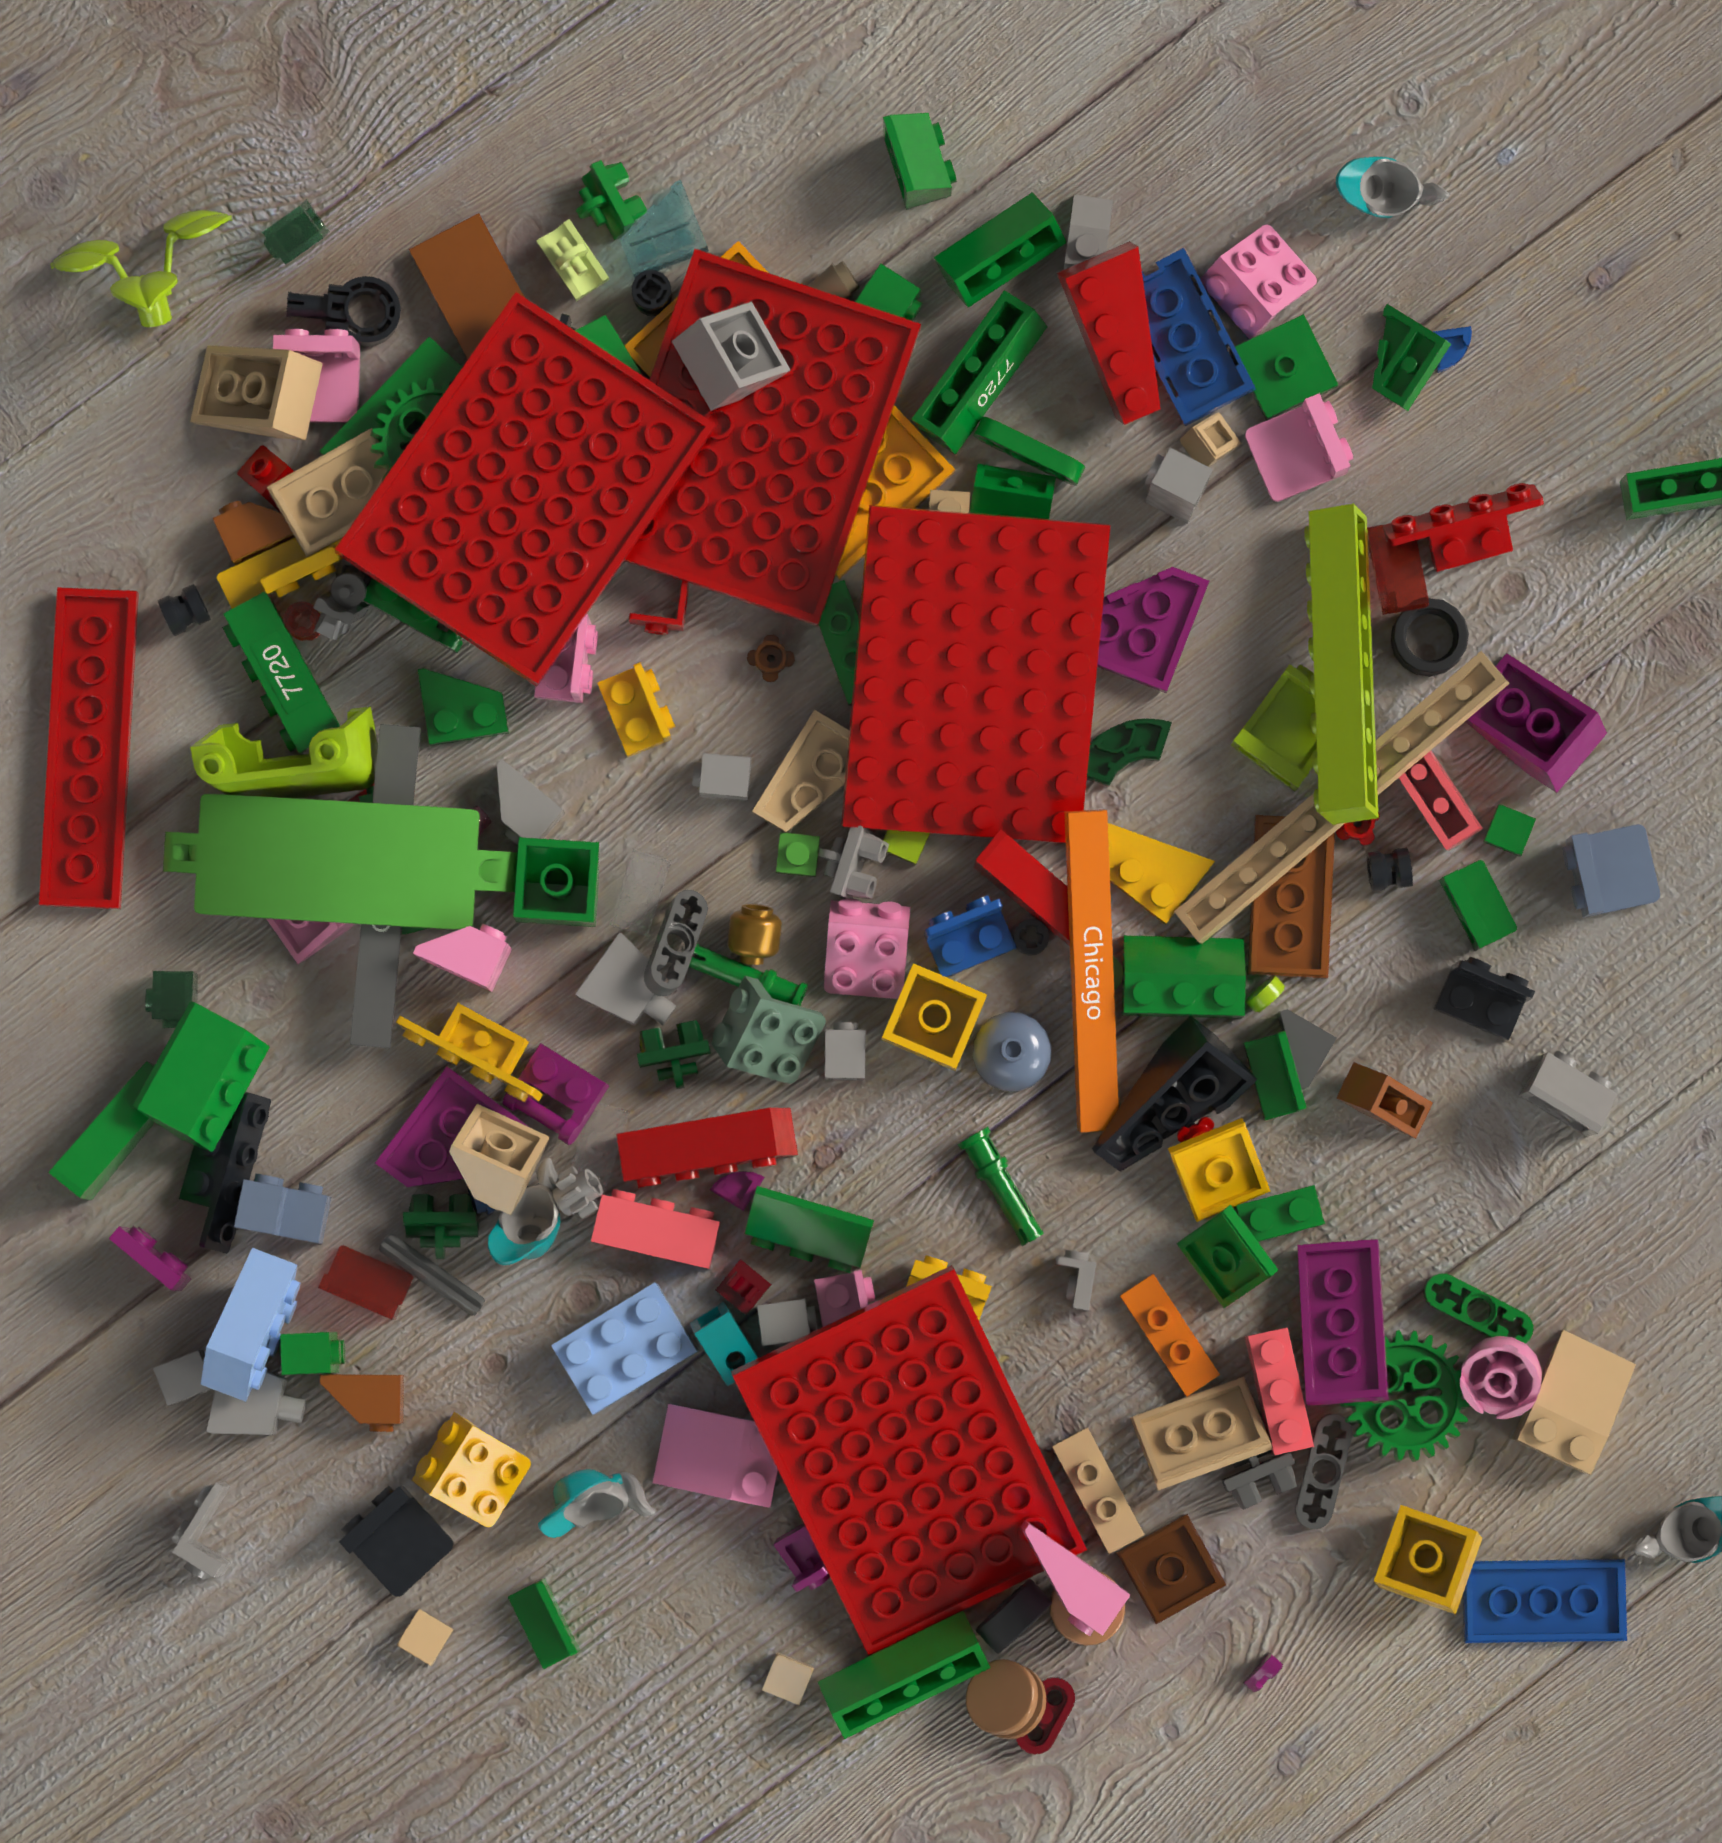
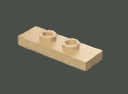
M1088 1427L1052 1446L1108 1554L1144 1536Z

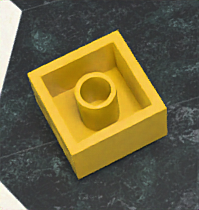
M913 963L883 1033L882 1041L956 1071L987 994Z
M1400 1505L1374 1582L1381 1589L1456 1614L1482 1537L1476 1530Z

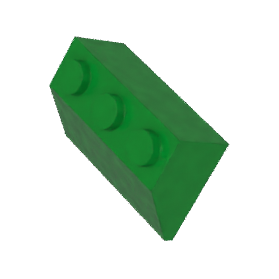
M1123 936L1122 1016L1189 1017L1191 1015L1193 1018L1242 1019L1245 1016L1246 971L1244 939L1209 938L1201 944L1195 937Z
M190 1001L132 1107L179 1139L213 1152L270 1046L246 1029Z
M757 1186L744 1234L752 1236L751 1245L773 1251L776 1243L791 1248L789 1256L812 1262L814 1255L830 1259L827 1267L851 1273L853 1266L861 1268L874 1220Z

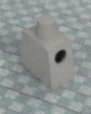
M622 933L617 935L575 993L582 1001L634 1026L644 1013L661 1025H664L677 1007L665 997L653 994L646 987L644 972L649 960ZM662 974L661 980L667 982L666 977Z
M267 1371L260 1389L252 1388L246 1402L215 1390L206 1432L212 1434L276 1435L279 1419L302 1423L306 1400L285 1396L287 1379Z

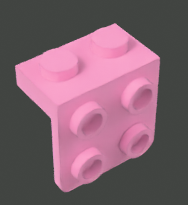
M1263 225L1221 255L1200 278L1210 296L1215 299L1249 340L1257 336L1280 311L1312 289L1317 283L1315 275L1270 225Z
M303 329L285 330V335H273V349L291 350L323 363L310 423H347L359 409L360 344L353 336H348V331L341 329L325 330L324 335H309V331Z
M1320 393L1306 398L1301 407L1250 427L1245 433L1246 442L1270 498L1275 502L1283 501L1346 475L1351 467L1349 463L1350 460H1353L1351 448L1345 437L1339 439L1333 426L1338 423L1335 411L1329 401L1323 402Z
M852 898L840 901L831 900L824 990L830 994L898 999L905 979L910 907L901 906L895 902H883L880 904L862 903Z

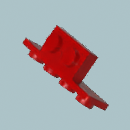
M1514 484L1501 493L1493 495L1478 494L1469 498L1468 502L1454 506L1448 504L1433 507L1429 513L1418 516L1403 515L1396 517L1391 523L1383 525L1382 531L1390 546H1397L1427 537L1433 567L1439 572L1512 552L1513 546L1507 515L1543 505V496L1534 484Z

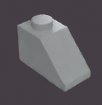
M1074 194L1063 270L1107 251L1113 200Z
M501 759L497 763L501 821L508 828L504 835L517 846L519 837L544 839L565 815L564 810Z

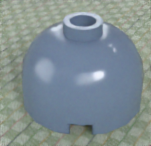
M1005 1012L991 1017L980 1027L973 1041L972 1059L977 1073L988 1085L1002 1091L1019 1092L1034 1086L1044 1077L1051 1063L1052 1045L1047 1031L1036 1019L1024 1013Z

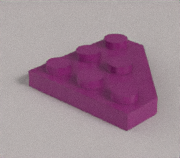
M1170 567L1159 572L1157 575L1106 595L1103 601L1097 667L1167 693L1208 587L1209 580L1178 568Z
M447 1066L375 1164L408 1188L461 1180L464 1178L449 1150L476 1104L525 1126L527 1125Z

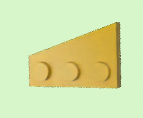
M1108 823L1110 882L1166 925L1174 915V911L1181 906L1215 861Z

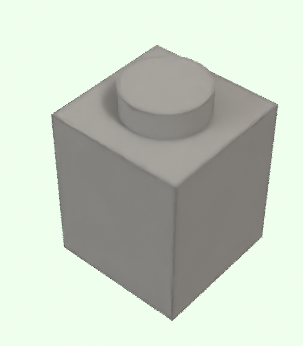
M703 753L702 763H694L692 786L699 787L700 797L748 801L751 757Z
M835 1022L834 1030H825V1080H865L866 1030H858V1023Z
M805 1299L757 1306L762 1346L793 1342L810 1334V1331L818 1330L815 1307H806Z
M197 1350L153 1368L167 1406L178 1404L213 1390L201 1385L205 1358L203 1350Z

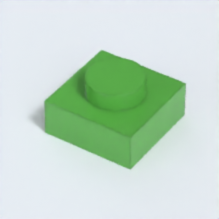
M780 832L776 873L816 877L820 836Z

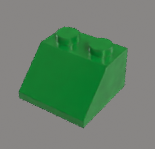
M929 113L896 114L883 117V138L906 210L950 197L952 194L951 184L956 183L957 179L951 160L943 161L939 147L945 145L939 122L932 124Z
M519 837L514 920L519 923L596 927L600 843Z

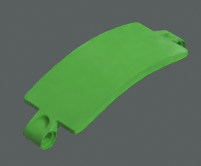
M204 794L200 799L198 833L165 832L163 872L196 874L194 910L198 914L463 929L468 926L473 927L475 890L515 892L518 852L478 850L480 815L477 810Z

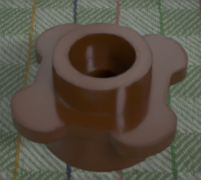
M767 635L764 637L763 643L756 650L748 652L747 661L749 665L756 666L762 672V677L766 682H775L778 679V674L785 667H791L794 664L795 657L791 651L784 649L776 635ZM769 655H773L775 657V660L773 662H769L767 660V657Z

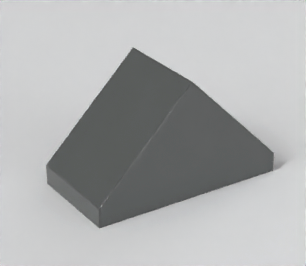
M1288 1009L1279 1011L1277 1017L1281 1032L1286 1031L1301 1089L1303 1090L1310 1086L1337 1037Z

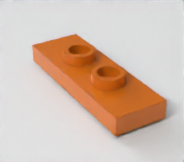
M1154 1274L1120 1295V1298L1186 1397L1220 1375Z

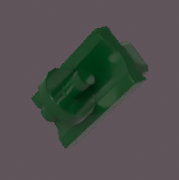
M697 1020L676 1024L680 1045L668 1048L664 1046L661 1028L640 1031L639 1046L641 1053L637 1054L640 1068L671 1062L672 1067L657 1069L659 1081L674 1078L676 1089L685 1088L683 1076L698 1074L696 1062L680 1065V1060L711 1054L709 1041L704 1040Z
M413 1194L409 1212H403V1226H405L406 1238H420V1248H435L436 1259H445L446 1248H460L461 1238H472L479 1235L477 1214L473 1211L469 1194H453L449 1196V1212H434L433 1196L429 1194Z

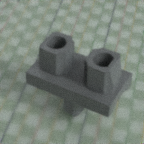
M343 573L333 581L330 591L317 598L313 608L322 613L314 631L336 641L339 639L340 634L345 635L348 633L352 623L366 615L370 604L362 602L366 597L367 589L365 582L360 576L354 573Z
M1270 1450L1234 1463V1468L1249 1463L1251 1467L1222 1479L1225 1491H1231L1236 1502L1244 1510L1262 1502L1254 1481L1268 1475L1276 1495L1297 1487L1294 1471L1291 1465L1295 1464L1291 1452L1280 1454L1259 1463L1258 1458L1272 1453Z

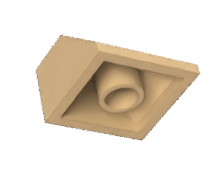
M476 1104L451 1145L449 1152L474 1199L487 1204L495 1210H501L512 1215L527 1188L550 1137Z

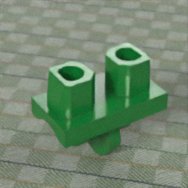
M602 160L591 164V170L582 177L585 188L581 189L578 193L584 203L576 209V213L580 219L591 216L597 227L606 224L615 241L624 237L632 225L645 216L647 208L638 195L623 200L619 194L618 189L625 187L629 182V176L623 164L619 162L604 166Z

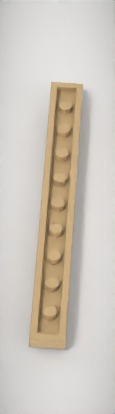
M1482 651L1376 740L1378 795L1510 684ZM1312 794L1175 910V914L1195 939L1203 944L1345 823L1332 825L1316 811Z

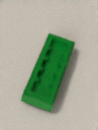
M842 580L833 583L819 628L847 704L850 706L852 705L859 617L846 582Z

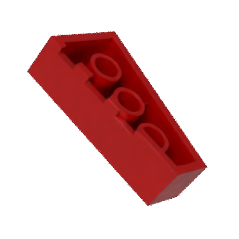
M1129 241L1057 273L1114 416L1124 425L1161 409L1139 246Z
M769 1107L616 1134L623 1181H637L638 1188L661 1185V1177L675 1175L676 1182L700 1178L699 1171L713 1169L714 1175L738 1172L737 1165L752 1163L753 1169L777 1165L776 1159L798 1155L791 1108Z

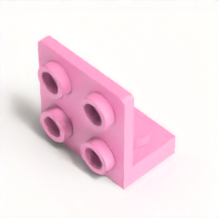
M588 614L539 685L535 686V698L583 703L584 693L591 694L593 670H591V665H587L588 654H596L598 631H596V625L591 624Z
M862 1270L814 1280L823 1327L868 1306V1302L875 1301L871 1277L863 1278Z

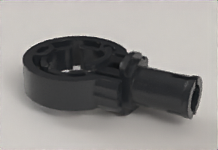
M370 276L354 278L344 285L329 284L328 294H324V296L288 292L286 317L322 319L326 323L325 330L348 331V336H353L360 346L363 347L376 346L388 340L395 332L401 314L400 301L394 289L385 281ZM376 289H378L389 298L391 303L388 304L383 294L379 296V302L382 303L385 310V317L377 325L378 332L381 331L386 323L390 326L378 335L370 337L361 336L373 335L374 329L373 327L362 328L356 325L349 315L348 307L355 298L361 295L375 297ZM331 307H341L343 311L331 310ZM390 310L394 312V317L389 316Z

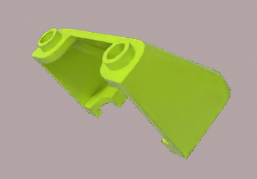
M371 706L351 709L347 712V721L340 727L318 732L310 742L309 754L264 759L261 740L250 741L244 738L238 732V723L218 725L190 747L197 775L203 781L226 795L299 798L364 790L375 782L378 742Z

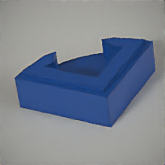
M1471 326L1433 331L1451 343V346L1436 367L1437 373L1452 368L1463 358L1471 342Z

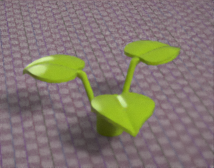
M196 210L179 214L168 220L163 225L164 232L168 233L166 237L164 271L151 272L140 277H128L119 260L114 256L119 251L118 244L107 240H92L77 244L62 252L50 263L51 269L55 267L65 272H84L97 268L104 263L111 264L121 279L110 287L112 295L137 308L141 326H161L172 319L167 296L172 294L171 289L178 282L177 275L171 273L174 242L179 238L187 240L202 236L227 221H233L232 215L221 212Z

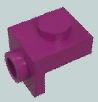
M804 1523L776 1539L773 1544L796 1577L792 1584L796 1592L807 1586L810 1590L816 1589L830 1578Z

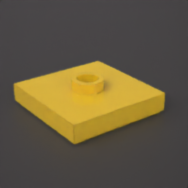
M1242 1118L1167 1148L1196 1222L1220 1213L1230 1205L1234 1207L1270 1192L1246 1124Z

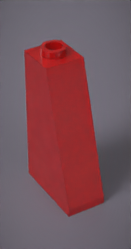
M1000 829L977 857L974 868L1070 946L1067 885Z

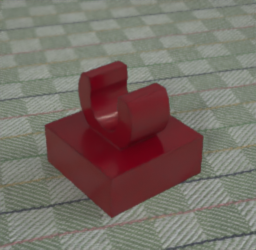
M740 1259L715 1291L747 1316L772 1284Z

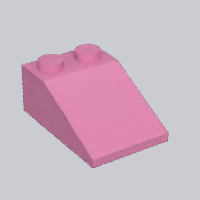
M668 1404L653 1483L771 1508L778 1469L755 1421Z
M1024 1521L1021 1525L1023 1533L1060 1601L1071 1614L1067 1620L1088 1636H1091L1094 1630L1103 1636L1130 1597V1594L1033 1525Z

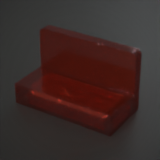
M1383 525L1367 527L1369 550L1382 615L1428 607L1429 598L1417 540L1397 546H1390L1389 542H1386Z
M341 1245L328 1274L324 1273L318 1288L391 1320H396L414 1277L410 1273Z

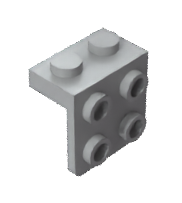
M224 1481L216 1482L210 1486L205 1485L193 1505L198 1508L197 1513L192 1520H184L172 1538V1541L177 1543L172 1553L187 1561L184 1568L203 1580L206 1578L210 1579V1577L223 1576L231 1564V1561L198 1542L199 1537L230 1488V1485Z

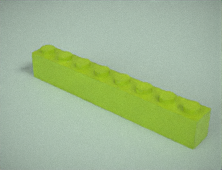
M1352 503L1308 511L1309 525L1305 526L1304 529L1305 542L1310 549V562L1306 564V578L1311 586L1312 600L1307 602V614L1313 626V637H1310L1308 640L1309 654L1312 661H1314V675H1311L1309 680L1310 691L1315 699V713L1311 714V727L1317 740V750L1313 751L1312 764L1315 773L1318 775V789L1314 790L1313 799L1316 811L1332 825L1379 818L1367 516Z

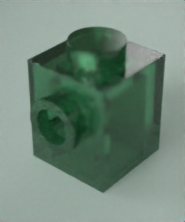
M306 199L269 225L262 233L266 237L264 245L269 253L276 260L281 258L286 265L322 240L330 231Z
M153 971L152 988L146 989L145 1009L146 1012H152L153 1020L162 1022V1029H175L189 1002L197 1003L198 974L193 971Z

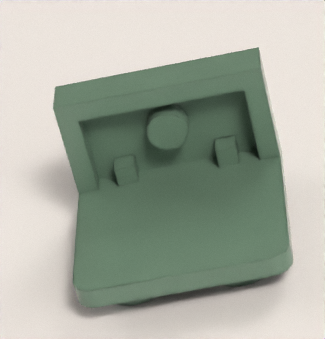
M744 976L739 988L733 992L730 998V1006L722 1022L714 1030L711 1044L726 1067L791 1084L798 1079L826 1023V1019L821 1012L771 998L758 979Z

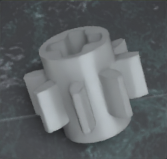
M572 1166L558 1175L559 1180L555 1182L557 1188L553 1190V1198L564 1214L574 1215L578 1212L583 1219L598 1209L597 1204L600 1203L598 1197L603 1194V1189L600 1181L592 1171L585 1169L584 1171L577 1172L576 1168Z

